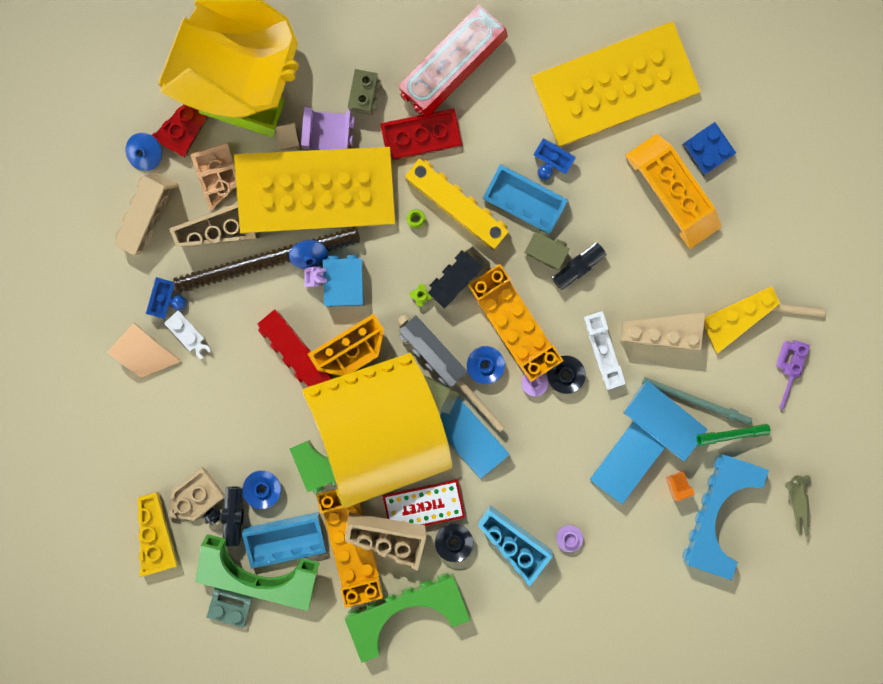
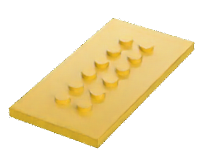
M673 21L531 76L553 136L559 147L701 92Z
M390 147L234 154L240 233L395 224Z

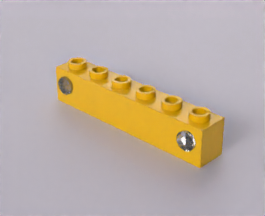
M418 159L405 175V180L494 251L508 234V226L501 220L497 222L493 219V214L486 208L482 210L478 207V202L473 197L469 196L467 198L462 194L463 190L456 184L451 185L447 181L448 177L442 172H435L432 169L434 166L430 162Z

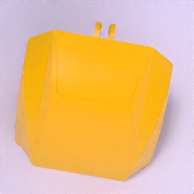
M195 0L193 4L196 7L189 18H183L159 78L158 85L162 87L160 92L187 106L228 118L246 117L277 107L285 82L295 80V71L299 68L298 62L293 60L298 42L288 17L264 0Z

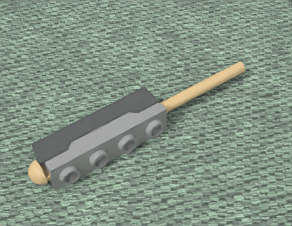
M416 315L410 321H408L410 319L409 316H401L398 319V326L401 328L399 330L401 332L399 337L406 345L409 342L413 345L414 349L412 351L419 359L422 356L427 361L425 365L432 373L436 370L440 375L438 379L443 385H449L450 387L453 385L458 386L498 432L502 431L505 427L462 381L461 378L468 372Z

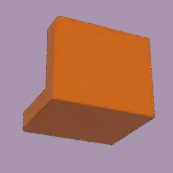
M684 472L665 477L674 500L679 501L695 495L693 487L689 486Z

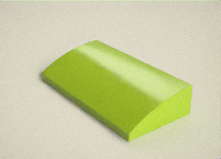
M280 98L277 107L246 117L228 118L199 110V113L273 138L285 99Z

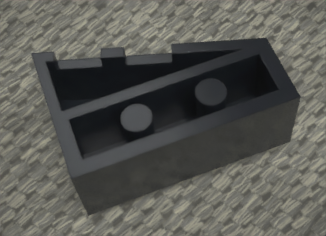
M473 246L465 252L461 250L454 258L457 261L452 266L449 264L442 271L444 275L440 280L436 278L429 285L431 289L428 294L444 309L474 279L479 271L489 263Z

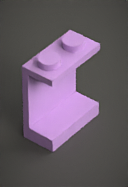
M304 107L302 148L306 150H334L353 147V136H350L351 128L354 129L355 117H352L351 112L347 110L346 114L314 112L312 108Z

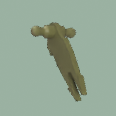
M808 475L804 477L794 476L790 482L785 484L789 494H791L792 507L796 519L795 525L799 536L802 535V519L805 536L809 535L810 530L808 495H806L805 486L806 483L811 481V477Z

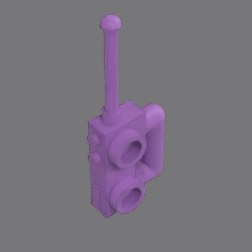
M796 340L783 343L776 363L778 368L783 369L782 373L789 375V381L779 406L780 409L785 408L784 405L795 377L799 378L802 375L801 371L804 368L803 365L810 345ZM789 350L793 351L790 363H786Z

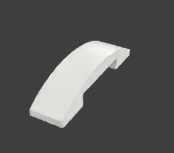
M603 311L585 316L584 321L591 347L606 389L609 390L626 384L608 334V326Z

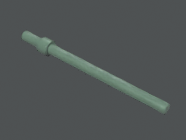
M646 377L642 380L641 384L649 381L661 392L724 415L731 421L737 420L747 425H750L752 422V418L740 414L735 409L724 408Z

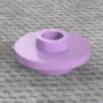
M524 374L521 385L524 392L528 395L540 396L547 390L548 379L543 374L530 382Z
M565 525L558 530L556 542L563 551L574 552L581 547L583 535L576 526Z

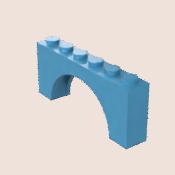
M720 453L719 457H716L714 461V473L708 479L707 485L709 487L707 493H704L701 504H703L701 511H698L696 514L695 522L697 523L690 532L689 546L683 552V562L691 567L732 580L738 562L728 557L718 544L715 533L718 511L723 502L732 493L747 487L763 488L769 470Z

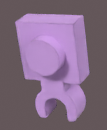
M320 267L305 268V287L321 286V283H326L327 279L323 278V273L327 269Z

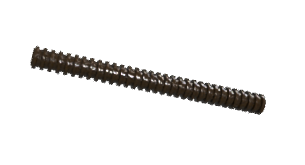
M353 227L351 230L348 228L347 231L341 230L340 233L338 231L335 234L330 233V236L324 235L323 238L321 236L318 239L312 238V240L323 243L329 252L333 248L337 250V247L343 248L344 245L347 247L348 244L360 243L356 227ZM291 244L289 247L284 246V249L278 248L277 251L275 249L272 252L266 251V254L262 252L259 256L255 254V257L249 256L248 259L246 257L243 260L238 259L237 262H227L226 265L220 264V267L217 265L214 268L209 267L208 270L203 269L202 272L200 270L197 273L191 272V275L186 274L185 276L181 275L179 278L174 277L173 284L175 290L180 294L182 291L187 292L188 289H198L199 286L205 287V284L209 286L211 283L216 284L217 281L222 282L223 279L227 281L228 278L233 279L234 276L239 277V275L244 276L245 273L251 274L252 271L254 273L257 270L262 271V268L268 269L269 266L273 268L274 265L279 266L280 263H291L289 252L293 245Z

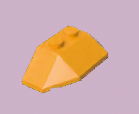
M372 314L308 353V356L318 371L339 376L352 373L379 356L384 329L375 314Z

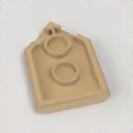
M201 467L171 491L168 518L196 521L225 498V494L206 469Z

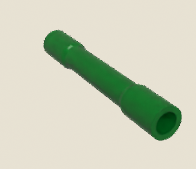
M761 424L736 430L703 433L697 435L696 441L699 446L728 440L770 435L771 429L768 424Z

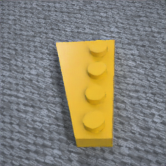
M772 286L705 317L704 329L716 354L780 304Z
M154 492L138 497L139 577L177 567L178 561L159 493Z

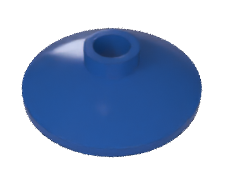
M141 132L132 135L128 139L125 152L128 161L133 167L141 171H150L160 164L162 148L154 136ZM139 150L143 152V156L139 154Z
M316 240L301 241L294 245L289 252L290 262L300 269L318 267L323 264V260H326L328 256L325 245Z
M482 346L473 350L469 355L467 371L469 376L477 383L492 384L503 375L505 361L497 349L490 346ZM485 361L489 363L487 369L482 368V363Z
M255 471L243 483V497L254 508H269L280 497V482L269 471ZM261 485L266 487L265 492L260 491Z

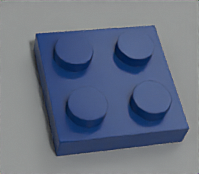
M716 122L682 144L703 176L736 154V151Z

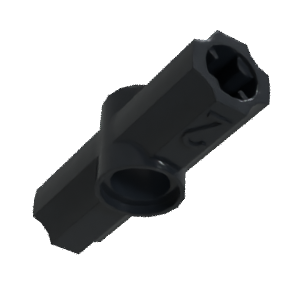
M598 242L593 244L552 277L553 282L560 290L565 289L607 255L605 250Z
M231 486L226 487L225 507H223L221 523L223 524L222 538L226 539V546L228 547L239 546L240 530L244 519L242 487Z

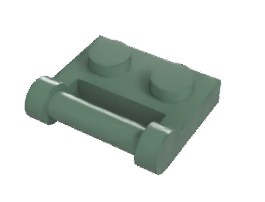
M214 587L206 618L244 628L253 597ZM222 595L243 601L244 606L221 600L219 596Z

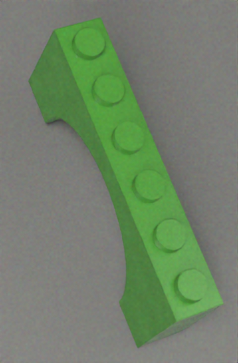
M310 440L290 448L307 492L313 491V493L322 491L325 489L324 485L329 483L332 486L336 485L329 458L317 451Z
M207 534L201 544L195 582L308 611L320 563L301 558L298 566L286 575L279 577L258 576L242 569L231 559L226 549L225 538Z
M441 574L437 580L432 582L431 580L423 581L419 587L414 589L412 586L405 588L401 594L395 596L393 593L385 596L383 601L377 603L375 600L367 603L365 608L359 610L357 607L348 611L345 622L361 663L380 656V630L393 614L402 609L413 606L432 608L444 615L452 628L470 621L468 610L454 574Z

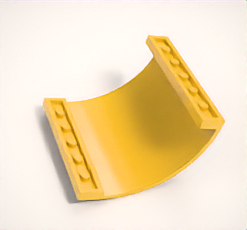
M411 353L302 389L303 396L313 415L328 455L338 488L336 489L337 496L343 509L452 469L450 450L441 417L429 386Z

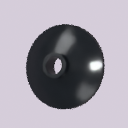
M561 356L563 362L547 371V379L555 391L571 394L579 390L584 384L586 377L585 368L577 358ZM564 371L569 373L568 378H563L562 373Z
M457 523L447 524L438 531L435 537V548L439 556L444 560L459 562L467 558L471 553L473 537L465 526ZM453 538L458 541L455 545L450 543V540Z

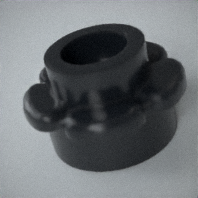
M215 507L207 511L203 516L205 524L211 523L213 525L221 518L219 516L221 511Z

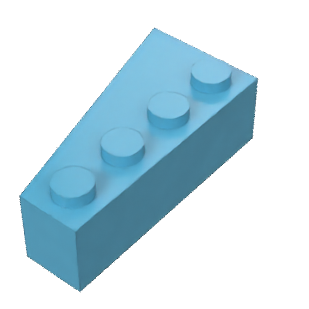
M491 505L480 517L478 522L480 529L497 546L501 554L508 559L530 587L553 557L552 549Z

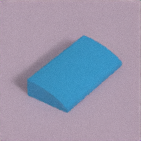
M502 164L499 165L482 198L548 234L551 233L568 201L567 198Z
M649 381L640 386L623 412L682 461H685L698 445L696 441L697 435L707 431L706 427Z
M457 397L449 414L441 413L440 417L447 442L480 479L510 455L459 397Z
M633 421L589 480L623 504L665 446Z
M319 512L244 527L242 532L251 569L326 553Z

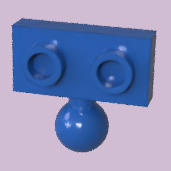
M545 138L542 139L533 154L546 162L537 171L538 177L542 180L551 178L553 173L552 167L566 174L576 156Z
M155 277L145 314L165 319L169 304L175 310L181 311L187 306V301L180 295L174 298L171 297L174 288L173 281Z

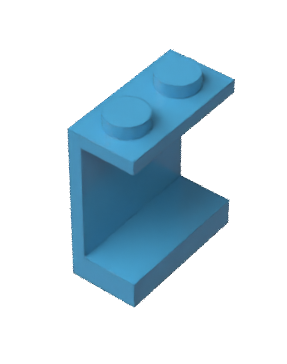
M348 255L347 259H339V256H328V259L323 260V268L327 269L323 273V278L327 279V282L324 283V306H364L363 260L358 258V255Z

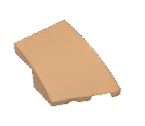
M227 143L190 154L210 211L236 187L235 164Z
M133 323L108 351L112 357L141 378L181 362L170 350L164 348L136 323Z

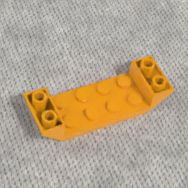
M656 133L625 155L634 170H640L682 231L679 235L689 249L722 228L716 208L673 146Z
M498 264L470 282L468 287L530 382L563 362V359L554 345L550 344L511 284V279L501 264Z
M336 489L316 494L320 513L324 515L342 585L340 590L345 608L383 598L379 571L373 550H366L345 541V529L349 512L364 515L361 502L343 509Z

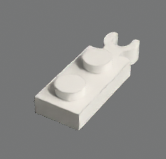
M177 311L164 323L190 352L195 349L196 355L200 359L205 358L201 354L202 349L205 348L208 352L212 351L210 346L202 344L205 340L204 336L181 311Z

